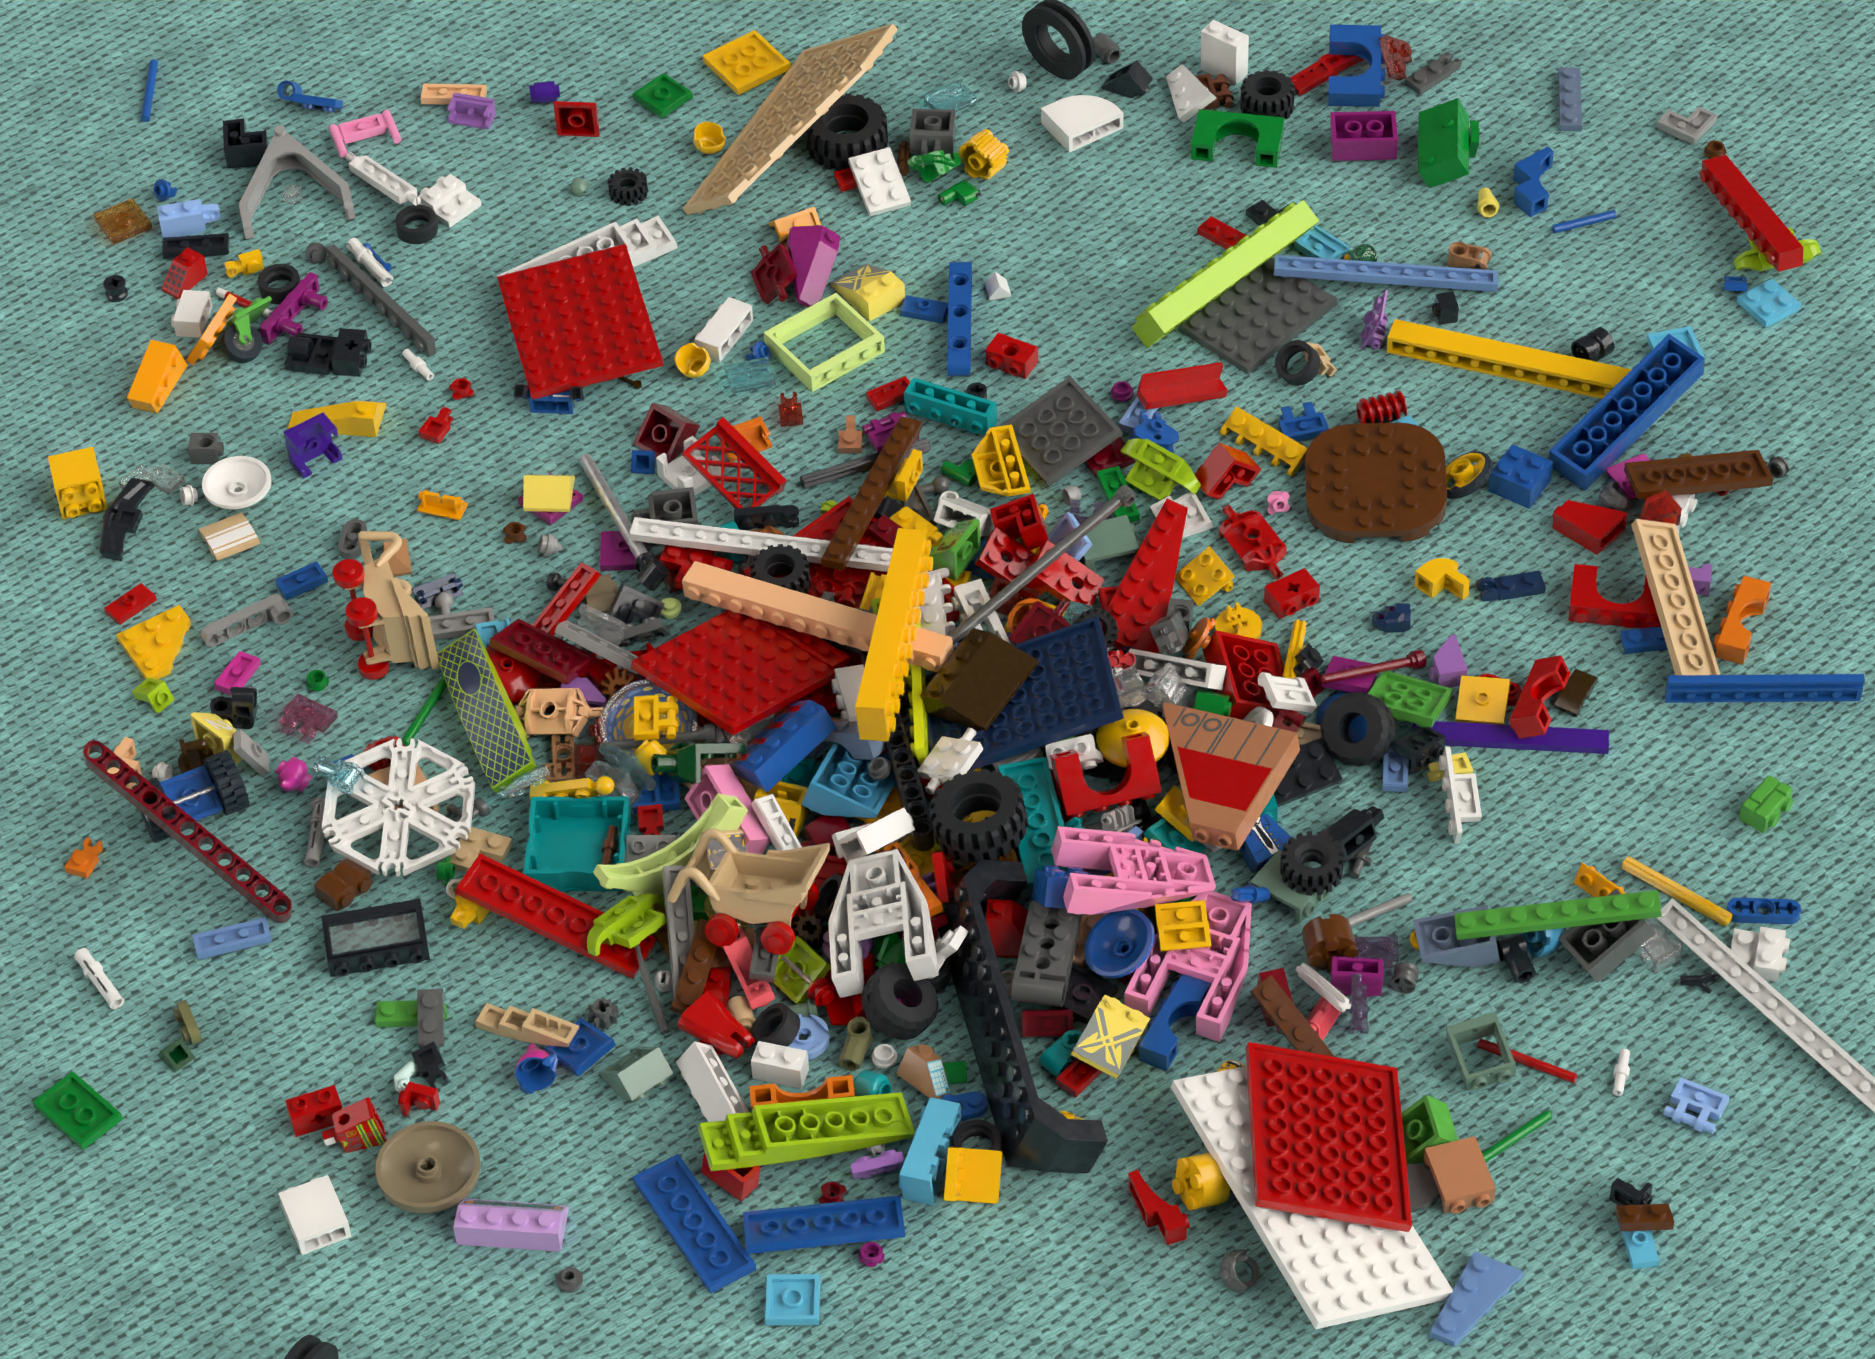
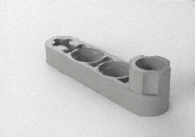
M275 594L205 626L200 636L208 647H214L271 620L275 624L283 625L289 622L293 616V611L281 595ZM259 613L257 617L250 619L254 614ZM238 622L234 628L229 629L232 624Z

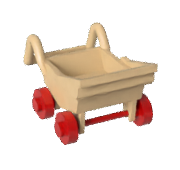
M360 531L358 533V540L364 562V570L362 564L354 559L342 560L332 570L335 584L345 588V590H349L351 601L345 608L347 617L345 621L346 634L354 641H365L367 651L358 659L359 673L362 677L370 680L382 678L389 671V660L392 663L413 662L415 668L419 667V670L431 667L432 670L440 668L429 615L410 596L412 593L411 584L404 579L394 578L388 563L390 558L401 548V537L391 531ZM369 541H392V544L381 556L373 561ZM363 588L364 597L357 598L355 589ZM372 636L374 637V641L378 645L374 648L372 647L371 642Z
M708 829L702 833L686 867L679 871L669 892L668 901L671 903L677 901L681 891L691 877L695 879L709 896L713 910L716 911V914L709 919L705 926V935L712 944L723 947L730 946L735 942L739 934V926L735 919L751 924L770 922L765 926L761 934V943L770 953L776 955L786 954L795 942V934L791 928L793 916L797 910L804 911L813 908L819 898L818 887L813 881L830 851V843L784 851L768 850L766 855L740 852L722 831ZM710 839H716L725 849L726 853L712 877L708 880L700 870L696 869V866L700 863Z

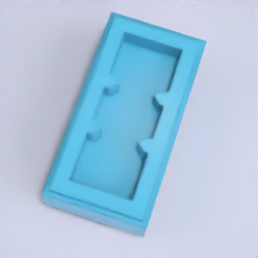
M1651 1230L1621 1231L1632 1269L1659 1265V1258Z

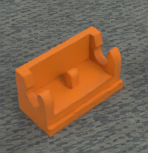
M761 416L733 426L758 452L772 448V443L768 438L770 432ZM725 453L730 462L737 460V456L734 453Z

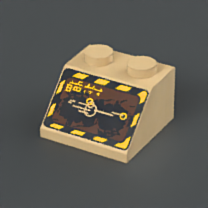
M741 829L722 831L738 851L747 852L744 833ZM710 839L700 863L696 866V869L700 870L708 880H710L726 853L725 849L716 839Z

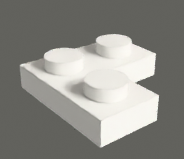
M959 926L954 931L948 930L942 939L937 938L935 940L938 971L945 959L958 950L968 934V931L962 926Z

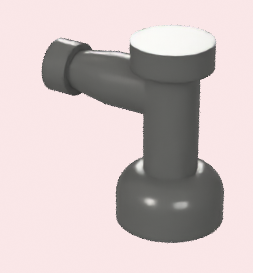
M480 797L474 800L472 820L478 815L484 817L490 813L489 806ZM453 803L449 804L447 812L455 817L453 819L454 822H459L462 818V810Z

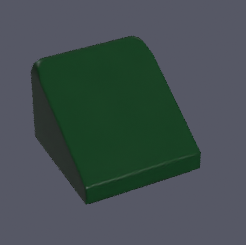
M181 1037L158 1054L159 1058L174 1072L196 1058Z

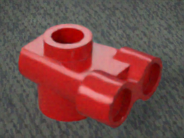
M1122 650L1108 652L1112 668L1121 667L1124 671L1132 667L1136 662V657L1132 653L1124 655Z

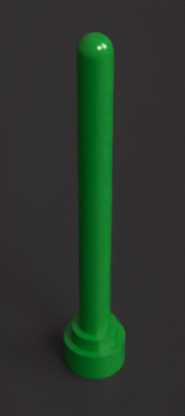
M443 675L403 736L402 744L404 746L410 745V740L414 739L446 689L447 683Z
M1548 1110L1542 1112L1483 1151L1482 1155L1485 1162L1551 1120L1552 1113Z

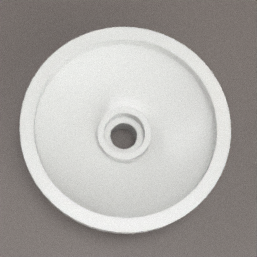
M248 456L229 457L218 461L206 471L202 480V489L206 499L213 505L225 509H242L254 505L265 497L271 487V474L268 467L258 459Z

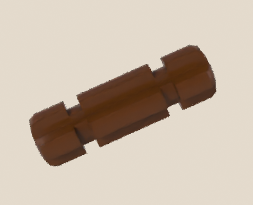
M903 140L898 148L897 167L900 174L906 176L909 173L908 159L911 157L910 142Z

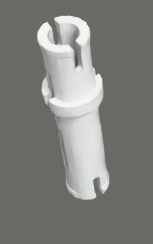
M357 238L350 239L346 247L354 254L356 261L359 264L362 263L383 287L392 284L390 280H393V276L374 258L369 248L366 249Z
M87 948L79 949L75 953L74 959L82 967L84 976L93 982L111 1009L114 1010L122 1006L124 998L103 972L101 963L94 960Z

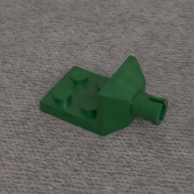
M676 743L668 750V754L652 755L651 769L653 773L668 772V776L676 782L701 783V758H737V753H746V743Z

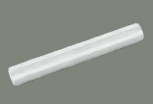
M1302 963L1301 966L1296 967L1298 976L1337 1010L1345 1012L1346 1009L1351 1008L1349 999L1307 963Z

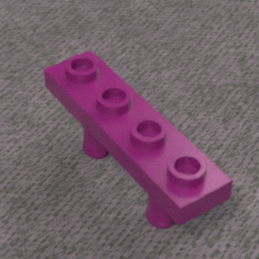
M309 272L304 279L300 280L294 290L286 296L283 302L274 309L272 314L261 323L259 329L263 343L270 345L282 332L294 337L297 332L302 333V325L292 320L306 305L314 306L320 310H324L327 307L328 298L317 294L320 290L317 274Z

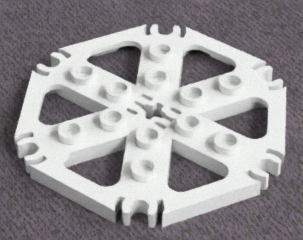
M398 738L396 742L397 747L395 748V740L392 739L342 762L343 765L338 766V771L342 775L335 776L331 774V781L328 779L322 821V831L325 838L335 836L328 840L333 851L379 875L380 868L382 869L383 876H387V871L390 868H395L396 876H400L401 868L404 867L403 876L452 855L456 853V849L461 848L460 842L456 839L463 838L467 840V833L470 834L475 782L472 776L462 778L469 774L468 768L465 767L464 763L419 739L417 747L414 739L410 740L409 746L404 747L402 746L401 738ZM383 758L391 759L388 786L360 770ZM421 759H429L447 770L415 785L417 763ZM342 794L350 795L368 805V807L339 820L335 819L337 798ZM454 796H460L464 799L462 818L459 822H454L429 808ZM401 803L403 804V809L398 808L395 810L394 805L399 806ZM383 828L380 856L377 859H370L351 848V844L354 841ZM409 828L439 844L438 849L418 859H408L406 854Z

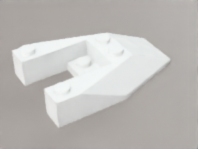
M898 849L849 860L828 921L831 975L840 998L860 994L864 988L861 940L904 931L906 963L914 981L939 976L928 903Z

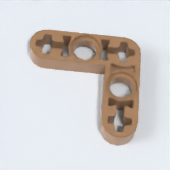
M572 734L552 735L553 763L536 764V768L507 787L513 789L529 780L526 775H529L531 779L539 773H544L547 776L543 779H534L532 781L546 779L552 783L575 780L574 736ZM562 735H565V744H561L560 738ZM561 753L570 754V756L565 759H560L557 757ZM562 767L567 768V775L562 776ZM531 782L516 790L530 789Z

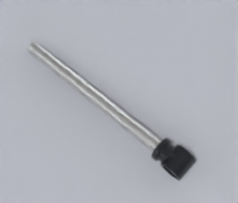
M590 454L582 455L579 459L581 467L636 559L635 567L640 572L637 575V579L647 589L655 591L669 576V570L658 561L655 554L647 551L642 542L630 540L631 522Z

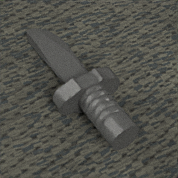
M1373 842L1350 859L1354 863L1350 872L1352 878L1358 879L1363 867L1371 865L1372 859L1367 856Z

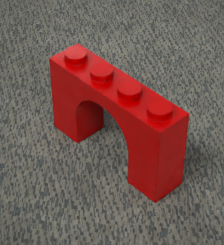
M1574 564L1568 621L1604 626H1623L1626 628H1656L1661 626L1646 573L1642 595L1633 602L1620 604L1606 600L1597 591L1598 566Z
M1144 731L1121 737L1126 759V773L1121 783L1108 791H1095L1087 786L1083 777L1078 752L1074 749L1050 755L1062 812L1066 816L1070 815V818L1081 817L1085 815V811L1094 809V812L1107 810L1108 805L1117 803L1118 806L1131 804L1132 799L1140 797L1141 800L1152 799L1156 797V793L1162 792L1150 735Z

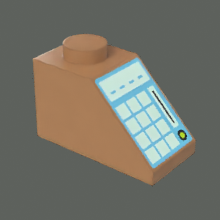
M924 1044L907 1048L896 1074L928 1098L940 1099L946 1094H951L941 1057L935 1054L931 1047Z

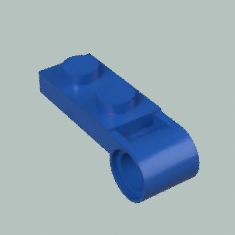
M285 80L277 87V93L280 98L302 103V108L314 109L316 105L322 106V111L334 112L335 108L342 109V100L302 95V88L296 82ZM291 85L293 88V93L290 96H288L286 91L287 88Z

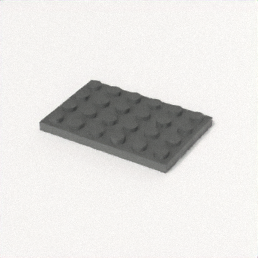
M1270 258L1181 326V332L1244 373L1250 374L1278 352L1283 345L1292 341L1335 307L1338 298L1305 278L1274 276V259Z

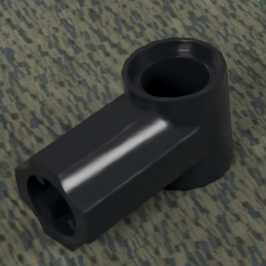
M1521 933L1496 940L1499 958L1501 961L1506 962L1515 982H1520L1521 984L1535 977L1536 970L1527 954L1526 941Z

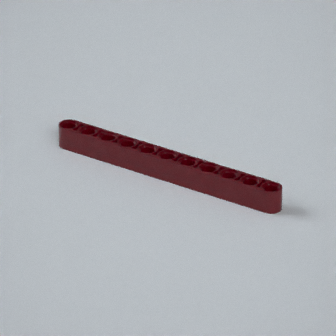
M95 740L86 743L83 749L84 762L91 771L272 921L285 923L291 918L292 903L288 896L103 743ZM93 752L101 754L98 758H91L89 755ZM112 767L119 769V771L114 774L107 772L108 769ZM129 783H136L138 785L134 789L126 787ZM147 798L157 800L153 804H146L144 802ZM167 813H172L175 815V817L173 819L166 820L163 818V815ZM187 828L192 829L194 831L190 835H184L181 833L182 830ZM210 844L212 848L205 851L200 849V846ZM222 859H227L231 863L227 866H221L218 862ZM247 875L249 879L243 882L239 881L237 877ZM265 890L268 894L264 897H259L256 895V892ZM282 905L287 910L280 913L275 911L274 908Z

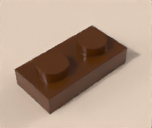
M1669 1204L1616 1206L1615 1215L1620 1231L1673 1230L1674 1219Z

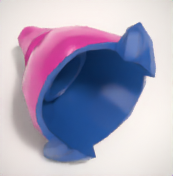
M530 1044L526 1053L520 1056L515 1066V1075L519 1082L520 1090L524 1093L532 1094L534 1091L542 1090L552 1085L557 1076V1055H549L545 1050L539 1049L536 1044Z

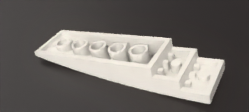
M659 216L643 223L635 219L620 227L617 222H613L497 276L626 244L632 265L635 267L673 251L678 247L675 239Z

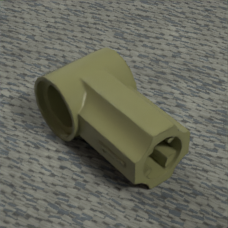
M864 1017L853 1018L848 1023V1035L838 1059L839 1066L844 1067L846 1070L855 1072L857 1069H860L867 1049L874 1042L870 1023Z

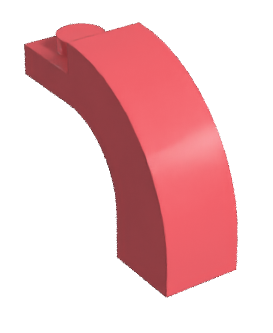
M741 926L739 927V934L735 942L730 946H723L752 1009L764 1007L776 998L768 981L749 979L753 949Z

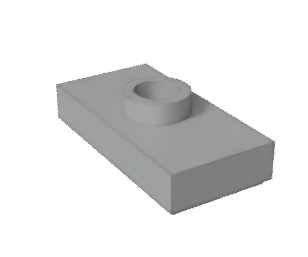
M241 729L235 731L233 734L234 752L261 776L268 774L269 754L262 749L259 743L254 742Z

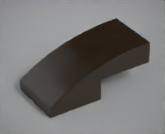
M1575 669L1569 677L1565 688L1562 689L1554 704L1555 708L1577 717L1585 700L1589 699L1598 681V677Z

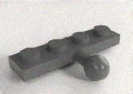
M937 476L933 479L932 483L922 486L917 481L907 501L900 502L903 507H909L936 526L937 522L934 521L935 515L924 494L931 492L942 494L948 491L950 487L949 480L944 476Z

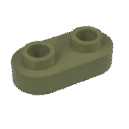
M187 1000L176 1003L177 1008L173 1009L177 1023H183L184 1025L181 1031L185 1042L190 1041L192 1045L202 1042L198 1026Z

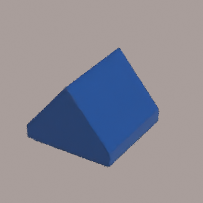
M632 450L631 473L654 474L656 467L655 451Z

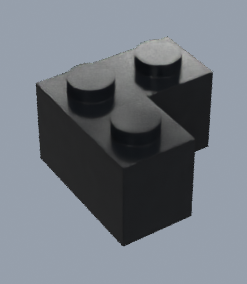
M244 118L223 121V144L227 168L259 165L269 145L266 130L247 132Z

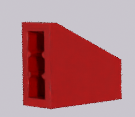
M1567 500L1562 506H1558L1552 514V528L1596 555L1626 529L1627 513L1624 511Z

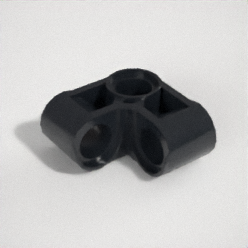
M231 687L232 698L219 696L211 700V714H216L223 720H228L234 728L251 729L254 726L258 709L256 688Z

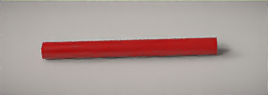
M1480 1038L1477 1048L1501 1056L1496 1043ZM1510 1049L1513 1059L1517 1063L1573 1084L1577 1079L1578 1074Z

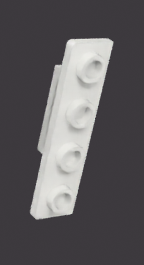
M1445 747L1443 755L1439 756V768L1444 770L1442 789L1443 792H1447L1448 799H1445L1446 813H1450L1451 818L1448 821L1449 835H1453L1454 844H1459L1462 836L1461 822L1481 821L1482 814L1476 773L1454 774L1451 748Z

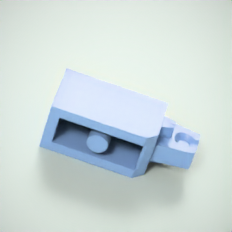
M200 199L157 206L163 238L203 233L206 230V223L221 219L218 204L201 205Z

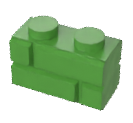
M1770 775L1767 776L1741 805L1740 821L1762 833L1770 826L1772 828L1775 827L1780 819V814L1783 811L1788 812L1793 804L1792 787L1783 782L1780 783L1778 779Z

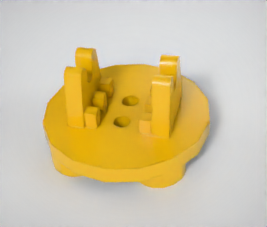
M1236 602L1234 608L1228 605L1226 610L1218 615L1215 631L1259 639L1261 637L1262 622L1254 611L1242 608Z

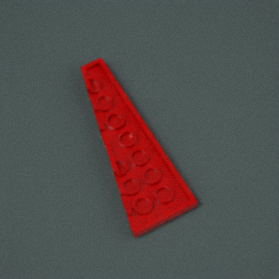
M1166 499L1110 601L1106 611L1114 617L1119 628L1118 638L1114 641V647L1121 649L1124 646H1132L1136 650L1160 654L1149 627L1158 619L1167 616L1188 507ZM1101 622L1103 634H1105V625Z

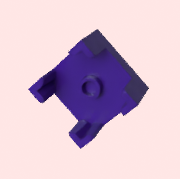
M323 412L283 432L289 463L303 479L312 475L311 470L305 464L306 462L322 454H325L332 463L343 459L341 451L332 442L331 434L334 436L338 435L337 427Z

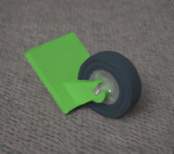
M270 296L263 300L261 298L254 300L250 307L246 309L244 307L237 309L232 314L233 318L226 323L227 327L223 332L221 344L224 353L231 360L238 363H248L254 360L261 352L262 337L250 323L261 318L272 301Z

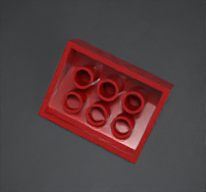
M1216 630L1211 636L1210 643L1202 651L1207 663L1226 666L1222 690L1214 689V692L1229 696V702H1232L1229 717L1243 720L1250 711L1256 707H1262L1271 711L1273 718H1276L1281 709L1272 708L1270 701L1266 698L1264 687L1258 685V676L1261 672L1270 673L1271 676L1283 677L1284 665L1277 643Z

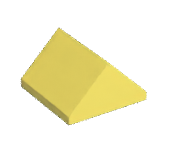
M524 475V511L570 512L575 480L574 475Z

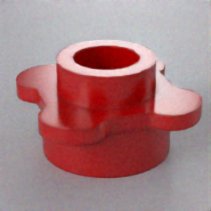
M465 378L454 380L449 386V390L453 392L452 398L460 400L467 396H473L474 390L470 388L471 382Z

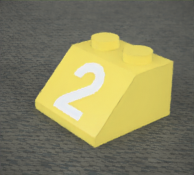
M193 712L190 714L196 740L205 739L213 750L214 755L228 750L236 764L243 760L234 752L233 734L237 730L228 720H223L218 715Z

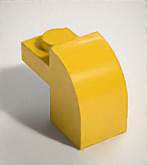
M1437 558L1426 562L1415 571L1414 586L1431 598L1445 588L1461 600H1464L1469 596L1470 580L1464 574L1458 572V562L1447 558Z

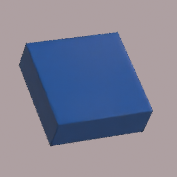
M1725 276L1723 282L1724 290L1747 291V278Z

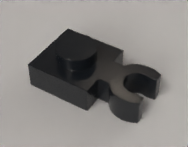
M434 1041L411 1053L423 1078L428 1076L427 1081L431 1087L437 1088L435 1080L440 1077L446 1084L449 1083L448 1076L444 1071L440 1070L446 1064Z

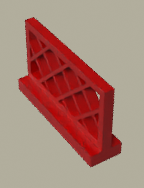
M724 417L716 423L714 428L682 452V456L735 509L744 508L739 503V498H752V506L750 507H760L775 494L778 495L784 491L787 480ZM716 435L721 440V447L708 446L709 439ZM695 450L705 451V460L695 459L691 453ZM708 451L721 452V461L708 460ZM724 453H734L737 456V463L724 462ZM708 466L721 467V476L711 475L708 472ZM724 467L737 468V477L724 476ZM740 468L750 469L753 472V478H740ZM724 482L737 483L736 492L727 491L724 488ZM740 483L753 484V493L740 492ZM756 484L766 485L770 491L766 494H757Z

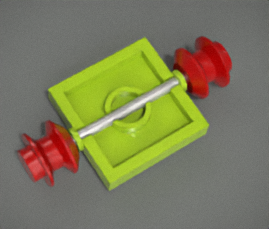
M796 936L790 951L778 956L773 983L796 1004L805 1003L810 998L814 1000L817 1006H824L834 999L835 987L832 984H828V980L824 978L831 969V965L803 939Z

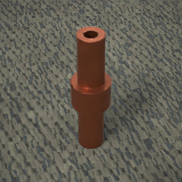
M615 825L608 827L607 837L603 841L601 850L603 853L602 865H611L613 855H615L617 850L616 838L618 827Z

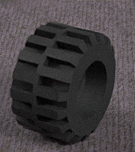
M1275 70L1256 71L1255 74H1249L1248 78H1245L1243 84H1241L1240 109L1242 113L1288 119L1294 110V83L1291 82L1290 77H1286V74L1278 73Z
M778 544L777 547L771 545L768 546L767 550H760V555L756 554L753 557V561L750 564L751 578L804 594L809 593V587L811 586L809 561H807L805 554H801L800 549H793L791 545H787V547H784L783 544ZM779 574L788 575V576L782 577V578L773 577V576L779 575Z

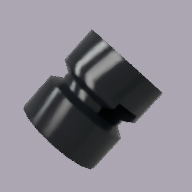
M1597 327L1588 332L1587 335L1573 341L1571 351L1576 358L1597 362L1598 358H1604L1614 351V341L1608 331L1602 327Z

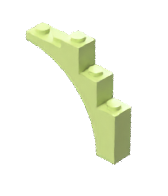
M717 794L698 821L681 837L665 848L632 862L615 865L597 864L593 873L600 881V885L606 889H623L627 892H633L635 897L645 893L662 895L664 892L662 875L664 866H686L696 848L701 832L708 829H718L720 831L736 830L740 827L748 810L736 796Z

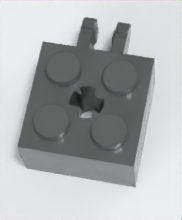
M913 109L910 125V154L924 155L943 150L944 154L950 153L952 155L956 134V110Z
M693 487L651 492L648 495L649 509L637 510L631 515L632 521L634 517L699 525Z

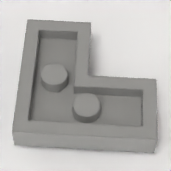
M1698 107L1686 118L1668 110L1657 121V128L1694 145L1717 121V114Z

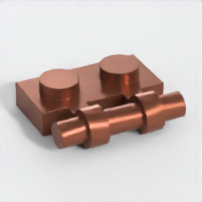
M1210 74L1195 76L1216 97L1214 101L1202 110L1219 108V102L1225 104L1226 108L1233 106L1234 97L1232 92L1229 91V81L1225 78L1224 74H1218L1216 79H1212Z

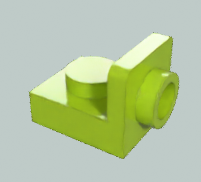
M148 677L132 691L135 699L149 702L156 713H160L174 701L172 693L163 680Z

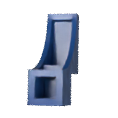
M1548 146L1514 164L1513 180L1519 184L1514 190V204L1529 217L1542 212L1548 207L1549 193L1539 180L1541 175L1551 168L1553 164L1554 151Z

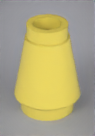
M1482 188L1478 192L1477 209L1484 217L1494 216L1499 209V203L1489 188Z

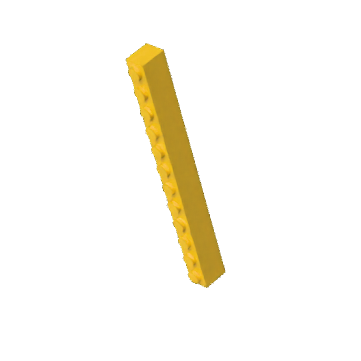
M1394 319L1387 337V353L1603 399L1632 370Z

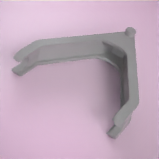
M276 126L274 128L275 134L239 202L246 240L254 238L251 219L271 180L276 174L287 169L305 171L343 203L347 221L356 219L348 183L287 133L284 126Z

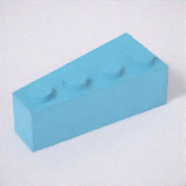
M930 1097L927 1106H923L920 1124L915 1130L912 1144L899 1174V1189H902L903 1199L934 1205L947 1165L948 1147H952L953 1134L959 1127L962 1117L960 1103Z

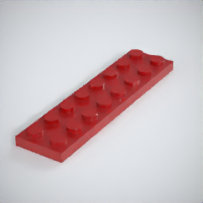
M481 853L456 888V895L623 975L634 979L640 970L635 947L630 949L616 943L608 945L602 942L598 956L588 954L587 938L589 931L594 926L593 921L604 912ZM649 935L639 944L644 962L656 945L657 937Z

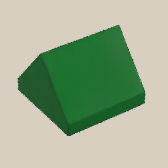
M966 1060L942 1062L948 1085L967 1083Z

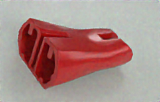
M705 991L681 1014L677 1024L680 1030L709 1043L734 1059H738L744 1053L743 1048L748 1049L756 1040L727 1010L712 991Z

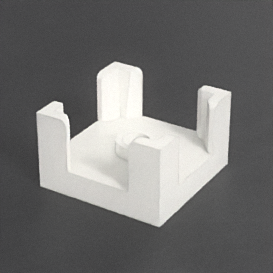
M693 436L684 441V450L695 443L697 439ZM695 450L691 453L695 459L705 460L700 450ZM665 453L656 457L658 476L672 489L693 487L694 495H697L712 486L683 456L669 464L667 463V455ZM715 455L712 456V461H720ZM708 466V472L711 475L721 476V467Z

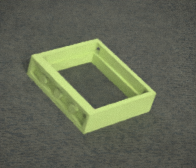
M837 293L824 298L822 301L764 332V341L769 347L770 353L812 392L885 352L884 336ZM834 315H837L863 339V341L810 370L783 345V343Z

